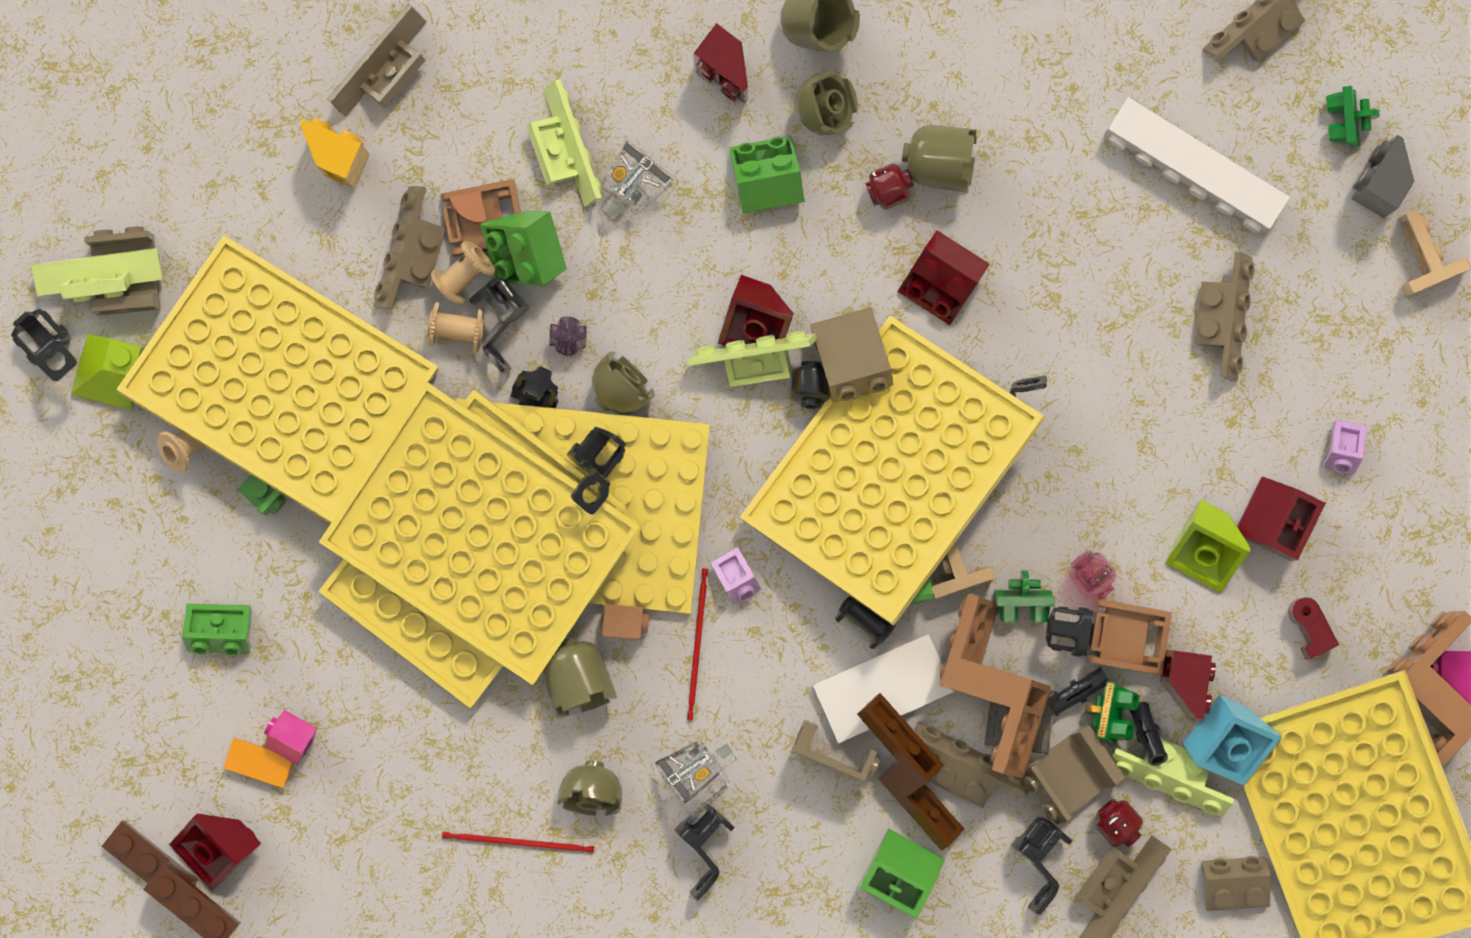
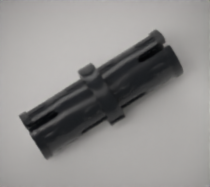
M1099 667L1077 682L1075 679L1069 682L1070 686L1048 698L1047 702L1057 717L1060 713L1080 701L1082 704L1088 701L1087 697L1105 687L1107 681H1110L1102 668Z
M1144 701L1139 702L1136 711L1129 710L1137 729L1135 733L1137 741L1143 745L1148 764L1152 766L1161 765L1167 761L1168 755L1160 738L1162 734L1160 726L1155 724L1149 704H1146Z

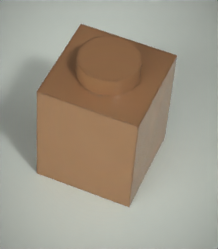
M605 604L602 636L641 639L642 633H648L649 614H644V607Z

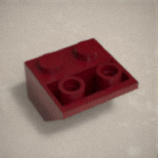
M716 23L693 53L694 66L697 68L695 72L706 82L711 83L714 80L722 86L720 91L733 102L739 99L745 103L748 99V82L742 42Z
M936 230L897 292L948 325H951L990 264Z
M1261 476L1237 527L1245 539L1289 561H1298L1326 503L1299 489Z
M1166 650L1160 682L1187 717L1204 720L1205 713H1210L1212 695L1207 694L1209 681H1214L1216 663L1211 662L1212 655Z

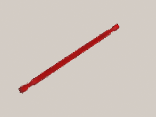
M702 568L687 720H693L694 716L693 706L696 696L705 608L706 577L708 576V569Z
M449 832L442 833V838H457L458 840L570 851L581 850L594 853L595 846L584 847L575 844L461 833L451 834Z

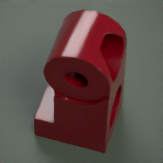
M1308 597L1299 598L1288 607L1289 618L1294 624L1299 626L1308 644L1300 648L1305 660L1312 659L1339 646L1319 604L1314 599Z

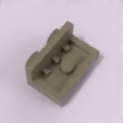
M1248 856L1236 859L1217 858L1202 861V870L1205 877L1204 905L1206 911L1270 907L1271 874L1265 857Z

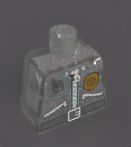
M626 140L602 180V188L610 196L602 204L600 210L612 220H615L625 207L635 215H638L674 183V177L630 141Z
M697 741L656 761L655 765L690 817L694 819L729 788L730 782L723 769L735 762L737 758L727 744L711 754L702 741Z

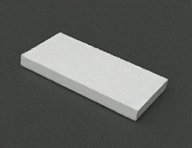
M929 634L813 684V688L838 743L870 730L857 713L879 693L902 716L954 692L952 689L940 686L942 662Z

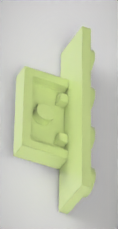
M558 79L543 90L553 117L531 122L526 127L546 185L574 178L585 208L602 198L600 194L601 186L599 180L593 174L589 151L584 147L581 140L579 123L573 117L569 105V94L563 88L561 80Z
M158 248L31 265L37 296L62 293L63 299L72 298L73 302L88 301L92 299V295L104 294L105 298L119 297L124 294L123 291H126L131 284L163 280Z
M804 330L786 334L787 338L776 340L774 335L760 337L756 339V343L745 344L744 340L727 343L726 348L715 349L714 345L697 348L696 353L687 360L688 366L724 360L730 387L790 378L792 376V367L788 350L810 347L817 340L816 333L806 335Z
M1161 738L1168 759L1163 764L1157 766L1148 764L1146 754L1143 760L1118 748L1112 753L1111 758L1124 777L1141 782L1149 789L1164 792L1179 802L1194 805L1209 815H1217L1222 818L1233 805V798L1205 787L1209 770L1197 766L1187 749Z

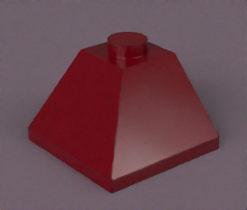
M741 275L732 295L718 344L726 346L727 343L744 340L745 344L756 343V339L770 335H774L775 340L786 338L794 313L770 284Z
M197 813L169 845L204 884L213 891L248 859L262 843L256 838L254 832L246 827L241 820Z

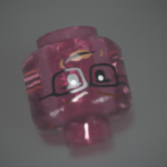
M1086 551L1070 564L1072 569L1069 577L1084 597L1091 598L1097 596L1098 599H1102L1114 590L1112 584L1117 577V573L1102 553Z

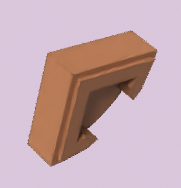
M481 191L449 197L453 210L462 218L474 224L487 222Z

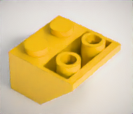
M302 118L300 126L316 166L326 177L355 188L369 156V153L363 147L364 143L359 140L360 137L345 130H342L341 134L335 133V130L330 128V124L317 118H313L312 122Z

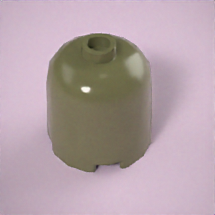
M786 0L781 10L780 23L784 35L791 43L801 48L838 52L848 41L855 39L860 24L859 10H855L852 0Z
M935 125L919 128L913 134L911 143H904L902 162H908V172L911 179L925 186L968 193L975 163V157H971L973 144L977 145V129Z
M575 637L564 639L544 668V675L556 717L570 716L568 710L581 707L582 713L610 703L609 698H617L599 648L590 642H576Z

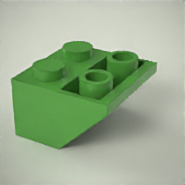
M791 136L773 137L770 140L742 143L739 146L729 147L743 214L805 202L800 168Z
M527 210L487 221L480 225L490 260L495 268L494 274L496 277H501L508 283L543 286L567 270L551 212Z
M888 828L858 886L862 890L917 919L933 889L945 859Z

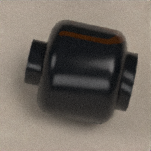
M803 361L792 372L791 397L801 402L802 408L818 409L820 408V403H825L831 398L827 378L822 363L819 361Z

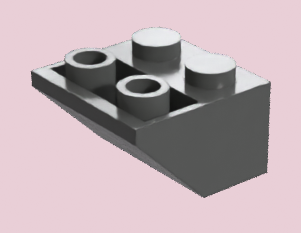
M1396 135L1390 141L1385 139L1381 146L1377 145L1368 159L1372 165L1365 172L1359 174L1352 186L1356 191L1351 199L1383 218L1400 207L1415 182L1404 139L1399 135Z

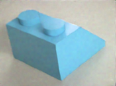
M1219 695L1211 705L1210 713H1205L1204 720L1198 722L1183 744L1197 766L1245 786L1282 737L1247 707Z

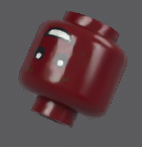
M895 163L872 171L869 174V182L865 183L874 206L880 205L885 210L907 202L910 199L909 188L914 187L908 169L901 171L900 167Z
M1112 799L1096 813L1098 819L1095 826L1112 846L1117 847L1125 844L1127 847H1130L1142 836L1139 830L1143 825V819L1126 800L1116 801Z

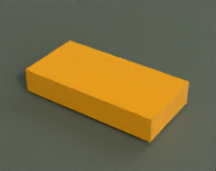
M233 738L223 768L285 788L293 763L266 747Z

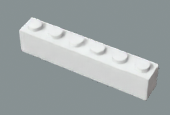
M1129 97L1125 100L1104 134L1109 137L1108 142L1120 150L1127 148L1136 154L1135 159L1148 167H1151L1152 164L1163 171L1162 175L1166 179L1176 184L1180 181L1190 187L1188 191L1201 200L1208 198L1217 204L1215 208L1229 217H1232L1234 214L1243 220L1242 225L1254 233H1259L1260 231L1263 233L1267 232L1290 198Z

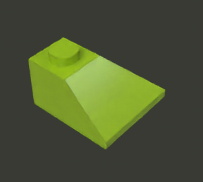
M87 334L71 395L133 411L135 403L118 393L117 388L145 348L111 338Z
M1200 500L1186 520L1165 563L1221 593L1247 557L1251 548L1228 513Z

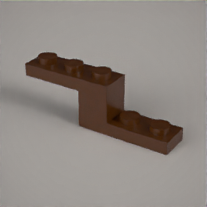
M879 693L857 713L860 719L897 759L878 779L938 848L943 851L964 830L963 826L925 784L944 764L886 698Z
M121 821L101 846L148 883L143 889L203 938H230L241 924L240 921L194 886L198 881L194 875L126 821Z

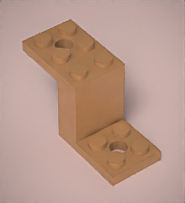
M968 593L966 600L964 599L959 607L958 616L960 620L957 630L953 631L949 640V648L951 650L948 660L943 663L940 670V679H942L940 686L1010 707L1009 714H1005L1001 723V732L1003 734L1000 744L995 746L992 753L991 762L994 763L992 770L1024 779L1051 686L982 665L998 612V606L995 602Z
M1444 611L1441 612L1431 622L1430 625L1433 628L1427 635H1419L1409 645L1408 648L1411 651L1404 659L1401 657L1397 658L1387 669L1388 675L1402 670L1406 671L1423 718L1439 732L1437 735L1433 733L1430 736L1442 767L1471 738V705L1430 666L1471 624V616L1466 611H1448L1447 614Z

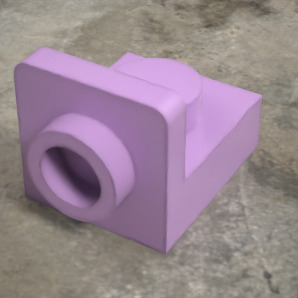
M1336 420L1332 426L1330 449L1325 459L1324 467L1341 474H1354L1363 460L1367 427Z
M738 547L711 562L733 604L751 599L761 589Z

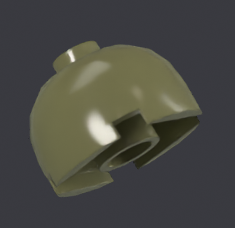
M826 71L811 76L803 82L797 92L795 104L801 123L808 130L819 135L846 132L852 127L854 123L850 122L852 114L856 113L858 109L857 96L852 83L847 78L842 79L837 75L839 73L837 71Z
M612 351L594 369L592 386L597 395L595 401L607 412L610 409L619 414L636 412L655 397L654 390L651 388L647 391L644 384L648 380L641 371L623 356L619 360L614 358L616 352Z
M586 761L585 765L574 767L565 775L561 781L557 803L559 805L563 802L564 809L579 814L596 816L595 810H606V816L618 814L621 810L622 787L618 777L609 769L604 768L602 762Z

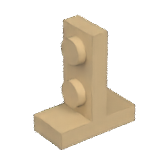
M1418 209L1398 218L1424 274L1402 285L1406 297L1471 269L1467 257L1443 267L1441 262L1443 261L1442 251L1436 243L1433 244L1428 233L1430 232L1429 222L1423 214L1420 215Z
M955 542L941 561L945 574L951 573L952 579L933 585V597L936 599L995 579L992 567L990 566L967 574L957 543Z

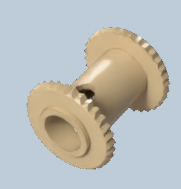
M463 241L461 243L464 255L445 273L438 269H434L431 272V279L434 285L448 300L455 304H463L465 302V296L462 291L481 273L492 276L495 273V268L490 258L482 249L470 241Z
M436 302L429 318L427 334L429 336V345L434 346L435 338L442 337L473 343L472 352L476 353L479 344L482 342L485 319H483V309L478 310L477 318L439 312L440 302Z
M165 431L160 433L157 438V446L161 457L170 468L177 472L186 471L189 468V457L203 448L214 453V451L183 432L175 436Z

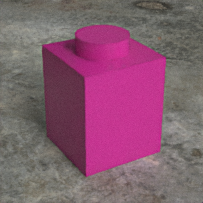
M283 710L278 719L273 717L264 731V734L267 735L265 747L298 766L313 743L317 728L290 712Z

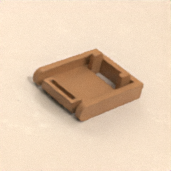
M514 179L440 194L441 201L448 202L450 196L481 191L486 221L503 217L500 200L512 199L514 214L521 212ZM451 205L443 206L450 244L470 241L483 251H487L480 227L481 224H474L462 218L453 210ZM461 247L452 249L453 257L464 255Z
M1097 599L1096 606L1106 608V612H1095L1089 650L1099 651L1098 657L1088 656L1087 662L1162 675L1172 612ZM1148 625L1158 626L1154 657L1144 656Z

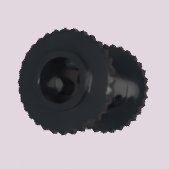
M850 595L842 603L835 617L837 622H840L845 616L850 618L858 627L874 638L869 645L871 649H875L879 644H882L896 626V624L894 626Z

